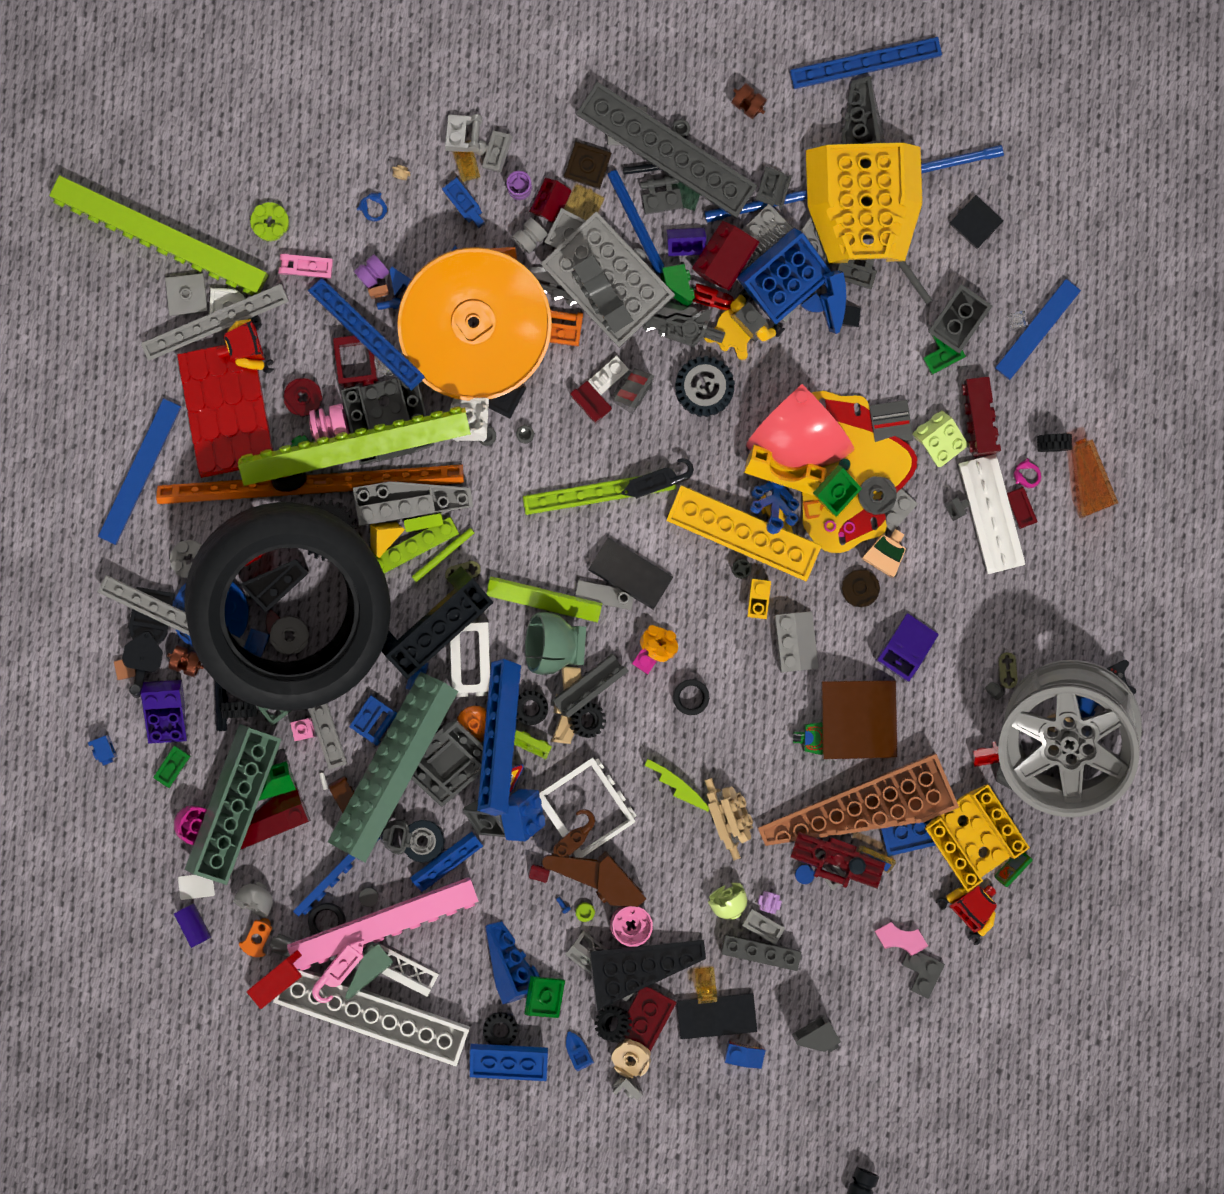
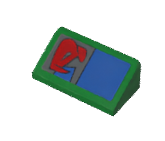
M1022 853L1015 859L1010 858L994 877L1004 887H1008L1033 859L1026 853Z

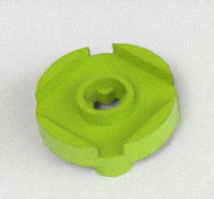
M272 202L263 203L256 206L251 215V228L262 240L276 241L287 232L289 217L280 205ZM268 217H272V220H275L271 227H268V224L265 223Z

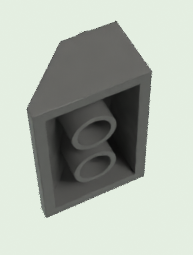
M825 1015L791 1034L797 1045L822 1052L827 1050L832 1052L841 1043Z

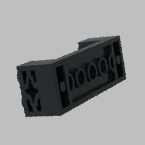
M462 566L447 578L455 589L406 633L397 639L388 631L381 652L407 680L494 603Z

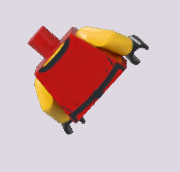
M254 316L252 320L235 321L227 333L224 334L226 345L216 348L218 357L221 359L230 356L231 361L240 367L271 373L274 368H269L267 365H272L274 363L273 360L269 359L265 363L262 361L265 358L257 334L262 323H255L259 320V317Z
M990 885L984 890L977 886L969 892H966L964 887H959L947 894L946 898H938L936 903L939 901L945 902V906L940 908V910H944L947 904L951 903L949 905L950 908L973 931L968 935V940L970 941L974 936L977 937L974 945H978L981 940L980 937L984 936L994 926L996 915L994 910L997 904L991 898L996 894V890Z

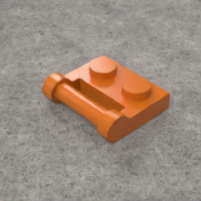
M550 308L551 318L576 321V326L551 323L549 343L579 347L583 313L578 312L575 314L553 311Z

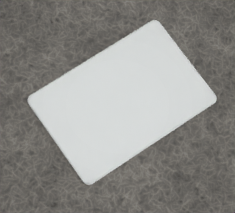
M197 875L178 877L181 900L215 895L213 880Z

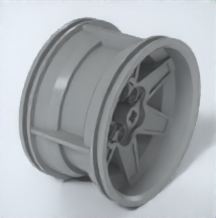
M1063 660L1052 662L1028 674L1017 685L1008 701L1004 724L999 738V762L1009 786L1027 804L1054 816L1082 817L1100 812L1114 804L1128 790L1138 768L1142 719L1136 698L1129 687L1117 675L1102 666L1087 661ZM1057 696L1056 718H1046L1030 712L1042 701ZM1077 696L1091 699L1103 706L1107 711L1082 718ZM1072 717L1075 721L1067 722L1065 718ZM1090 726L1092 730L1085 731L1082 727ZM1056 727L1058 731L1051 732L1048 728ZM1118 727L1122 739L1119 755L1111 752L1098 742V740ZM1020 731L1042 742L1028 756H1026L1021 744ZM1090 744L1093 748L1088 750L1084 748V745ZM1056 745L1059 749L1052 750L1049 746ZM1074 754L1077 758L1070 759L1067 755ZM1085 764L1103 772L1092 779L1083 780ZM1058 765L1061 779L1046 775L1043 771Z

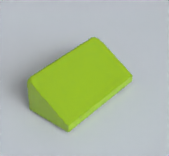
M442 512L403 520L406 532L444 525Z

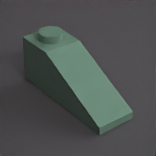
M372 944L364 951L365 955L346 993L345 999L347 1001L393 964V961L379 944L375 947Z

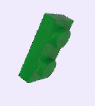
M175 745L153 778L166 787L171 788L191 755Z

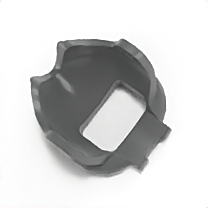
M390 821L382 831L381 841L383 845L394 854H402L407 847L410 848L411 846L410 840L413 833L409 831L408 821ZM395 828L404 830L401 847L392 845Z

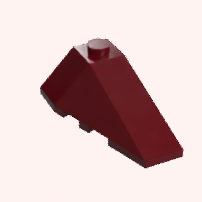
M297 785L295 786L296 790L274 796L253 814L241 849L311 821Z

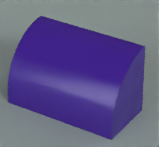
M705 228L668 229V256L701 255L706 247Z
M194 903L174 913L191 948L211 938Z

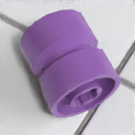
M515 171L509 175L506 183L509 195L515 200H524L529 197L532 191L529 175L523 171Z
M375 254L367 259L366 266L361 264L354 270V273L368 289L378 284L377 278H385L390 273Z

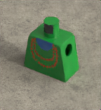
M822 722L804 724V732H793V743L804 744L803 751L822 755Z

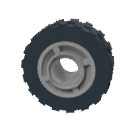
M419 820L408 825L409 831L413 833V836L410 840V848L407 847L404 853L410 859L416 862H430L440 856L444 849L445 839L444 833L436 823L429 820ZM421 836L428 838V844L425 847L419 845L418 840Z

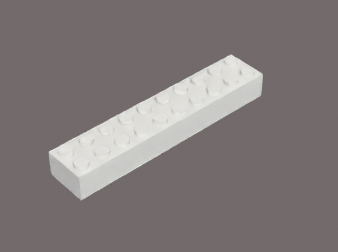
M297 969L302 977L273 1001V1003L453 1066L458 1064L470 1026L364 989L347 1001L345 996L350 984L344 982L337 987H330L325 984L320 989L319 995L323 998L332 995L333 999L327 1003H320L314 999L312 989L322 975L307 969L302 971Z

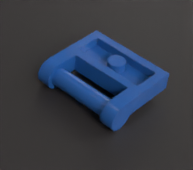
M370 695L349 727L378 746L381 742V737L395 719L397 712ZM384 711L388 715L373 736L369 731Z

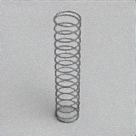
M778 227V229L783 233L782 235H785L786 233L784 232V230Z

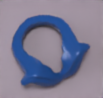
M371 193L360 201L357 210H361L367 220L373 222L382 220L385 217L387 206L381 198L382 193ZM371 199L379 203L383 208L382 215L377 218L371 217L368 214L366 200Z

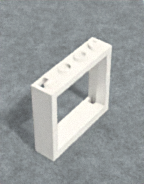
M593 757L539 793L543 809L561 836L564 837L569 831L545 796L589 766H592L626 816L627 820L583 850L580 847L575 850L573 854L578 858H583L635 823L634 817L637 816L631 806L627 808L623 803L626 799L621 791L616 792L613 788L615 783L610 775L605 776L602 769H604V766L600 760H595Z

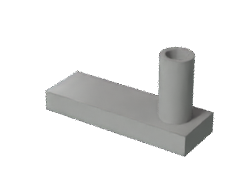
M578 580L575 597L600 602L606 606L627 610L632 609L634 598L628 595V593L615 587Z

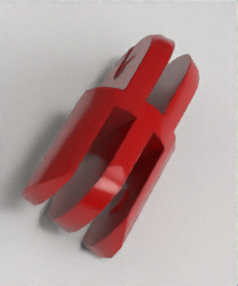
M696 283L693 302L721 310L731 309V303L734 301L731 295Z

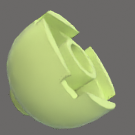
M731 883L733 887L724 890V885L709 896L710 901H708V904L718 917L737 919L741 916V913L747 906V895L743 885L740 883Z

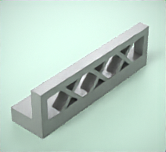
M582 931L565 955L592 975L589 952L608 949L585 931ZM582 938L589 943L590 948H585L580 944ZM633 994L626 996L623 999L627 1001Z

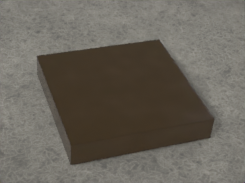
M575 141L564 178L600 190L612 153Z

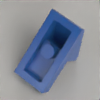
M391 267L394 296L397 298L404 286H408L411 279Z

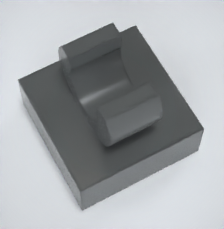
M958 497L944 504L953 521L966 515L965 508L970 506L967 499L960 502Z

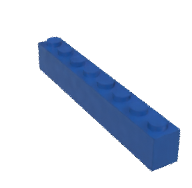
M506 659L491 662L477 811L493 816L508 813L521 665Z

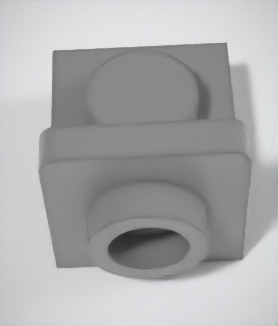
M620 1077L613 1084L615 1087L613 1093L615 1095L623 1087L625 1088V1094L631 1099L634 1097L638 1100L643 1095V1092L627 1077L624 1079Z

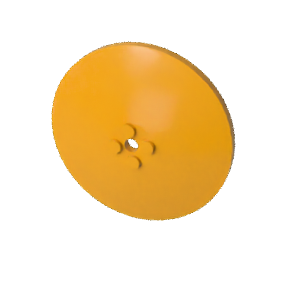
M468 247L449 251L423 266L415 274L404 291L397 318V331L404 357L425 376L422 381L443 395L467 401L473 398L493 399L500 397L527 381L539 367L545 356L552 328L548 299L532 272L521 262L505 253L480 247ZM471 317L479 319L478 324L474 327L468 324V320Z

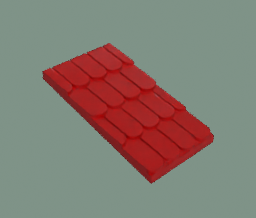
M220 346L177 354L197 468L201 478L238 471V460L243 455L253 454L254 456L268 449L273 451L259 370L240 367L231 361L230 356L220 359L216 348Z

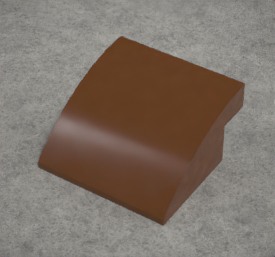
M822 681V759L897 757L896 681Z

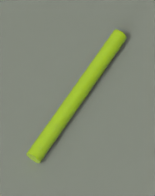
M471 528L467 529L411 576L415 582L419 581L475 534Z

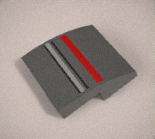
M907 400L869 405L875 442L893 436L900 438L904 442L913 441Z

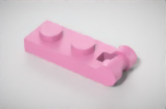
M280 254L281 267L278 269V274L327 279L332 277L333 259ZM289 262H294L293 268H288Z

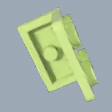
M944 411L934 414L929 421L920 425L913 432L914 438L924 445L938 467H942L968 446L967 441L952 417Z

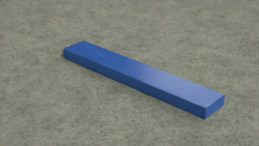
M1065 279L994 369L1010 380L1081 290Z

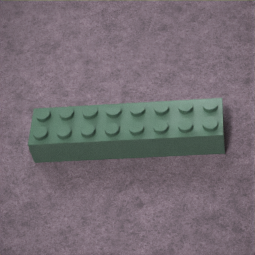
M239 724L184 870L227 885L282 739Z

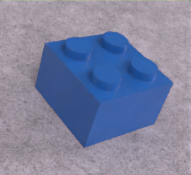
M518 789L509 796L508 813L501 815L506 840L527 841L545 826L539 790Z

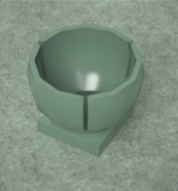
M549 612L535 613L527 627L525 639V659L528 669L532 673L545 675L554 674L566 665H584L586 627L570 626L557 614Z

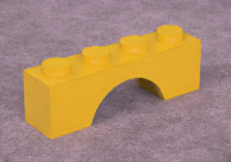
M754 445L747 457L744 473L815 496L813 492L825 480L826 468L814 464H807L802 467H787L776 462L772 457V452Z

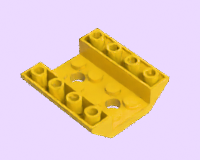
M988 784L956 800L959 808L933 818L925 827V830L966 892H969L983 882L981 877L1010 857L1015 859L1030 848ZM961 815H965L967 818V822L963 826L958 824V818ZM981 847L987 848V855L985 857L979 856V849Z

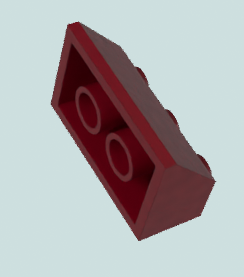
M721 221L692 269L704 280L730 290L760 242L738 227Z

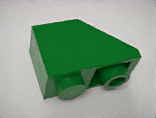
M685 264L662 268L660 273L661 280L675 294L673 298L685 306H690L695 295L693 288H690L689 285L690 272L686 270Z
M287 761L271 766L259 801L296 790L294 776Z

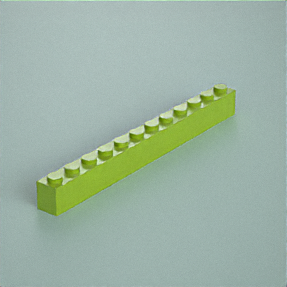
M60 175L49 195L54 200V204L62 208L66 205L71 208V212L79 216L83 213L88 216V220L96 224L99 221L105 223L104 227L113 232L116 229L122 231V236L130 240L133 237L140 240L139 243L148 248L154 246L157 248L156 251L165 256L171 254L175 256V261L182 264L186 261L192 264L191 268L201 272L203 269L209 272L208 276L216 280L222 278L226 280L225 284L233 288L239 286L243 288L242 292L250 296L262 291L269 276L265 271Z
M453 407L448 412L435 411L430 416L423 417V415H418L408 421L400 419L394 421L393 424L386 426L385 424H378L373 429L368 430L360 428L355 430V433L347 434V432L337 434L336 437H321L316 442L311 443L303 441L294 447L285 445L276 451L268 449L254 456L253 454H246L238 460L242 482L246 486L470 435L471 431L466 409Z

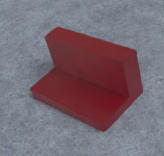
M545 178L529 212L543 217L554 224L561 208L564 209L572 192L571 189L557 180Z
M588 381L570 393L574 401L595 424L612 410L611 406Z

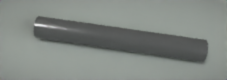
M897 261V264L926 305L933 301L905 261Z

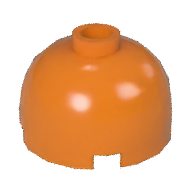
M476 705L466 707L460 712L457 720L480 742H484L487 709Z

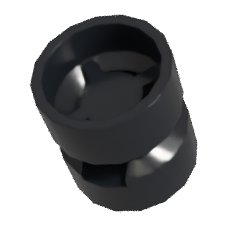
M856 1167L852 1177L854 1182L850 1183L847 1194H873L872 1188L876 1187L879 1176L868 1170Z

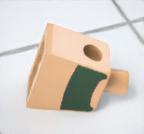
M895 529L890 538L885 535L880 536L861 559L893 578L906 548L899 544L904 534Z

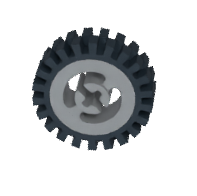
M699 356L696 359L689 360L679 370L676 378L675 393L678 402L689 413L696 414L699 417H710V415H717L720 411L722 412L729 405L735 390V381L733 380L732 372L729 370L730 368L725 366L723 361L716 360L715 357ZM709 374L714 377L713 379L703 377L704 384H709V394L712 393L715 385L719 387L718 393L713 398L704 400L696 396V394L707 396L706 390L700 388L702 386L700 379L697 381L695 388L691 387V382L697 375Z

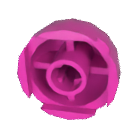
M195 805L186 806L175 816L174 831L183 842L194 845L207 811L205 808Z

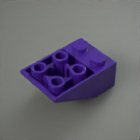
M907 613L875 661L904 681L909 682L939 634Z
M182 680L144 682L141 698L148 744L187 741Z

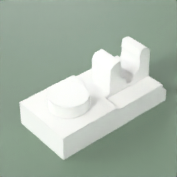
M615 356L588 382L602 395L624 376L629 369L618 356Z

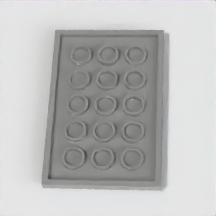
M597 211L541 263V266L619 348L675 296ZM591 255L595 257L613 290L634 320L616 333L612 330L607 331L602 323L604 318L600 313H595L591 306L593 301L590 296L585 297L580 289L583 287L580 281L577 282L571 273L574 271L573 267Z

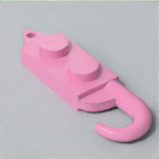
M364 939L351 944L347 943L324 971V974L312 989V994L316 1001L327 1003L333 999L332 995L327 998L321 997L319 995L320 989L325 984L330 987L340 986L363 958Z

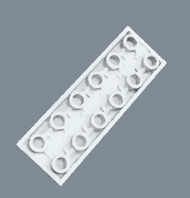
M996 454L959 463L987 575L1025 565Z

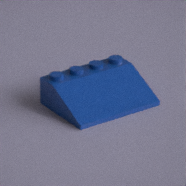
M793 228L739 274L737 279L776 325L825 283L823 274L831 271L804 233Z

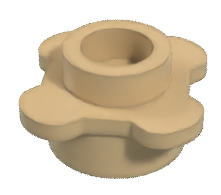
M401 165L392 167V176L397 179L406 181L408 176H411L407 167Z

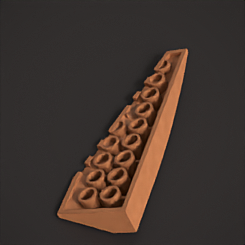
M935 752L758 827L765 846L796 841L798 832L815 838L922 823L957 809L959 806Z

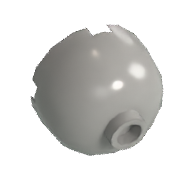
M256 882V884L243 885L237 891L233 902L244 910L247 908L253 911L252 913L255 915L267 917L273 905V898L271 893L266 890V885Z

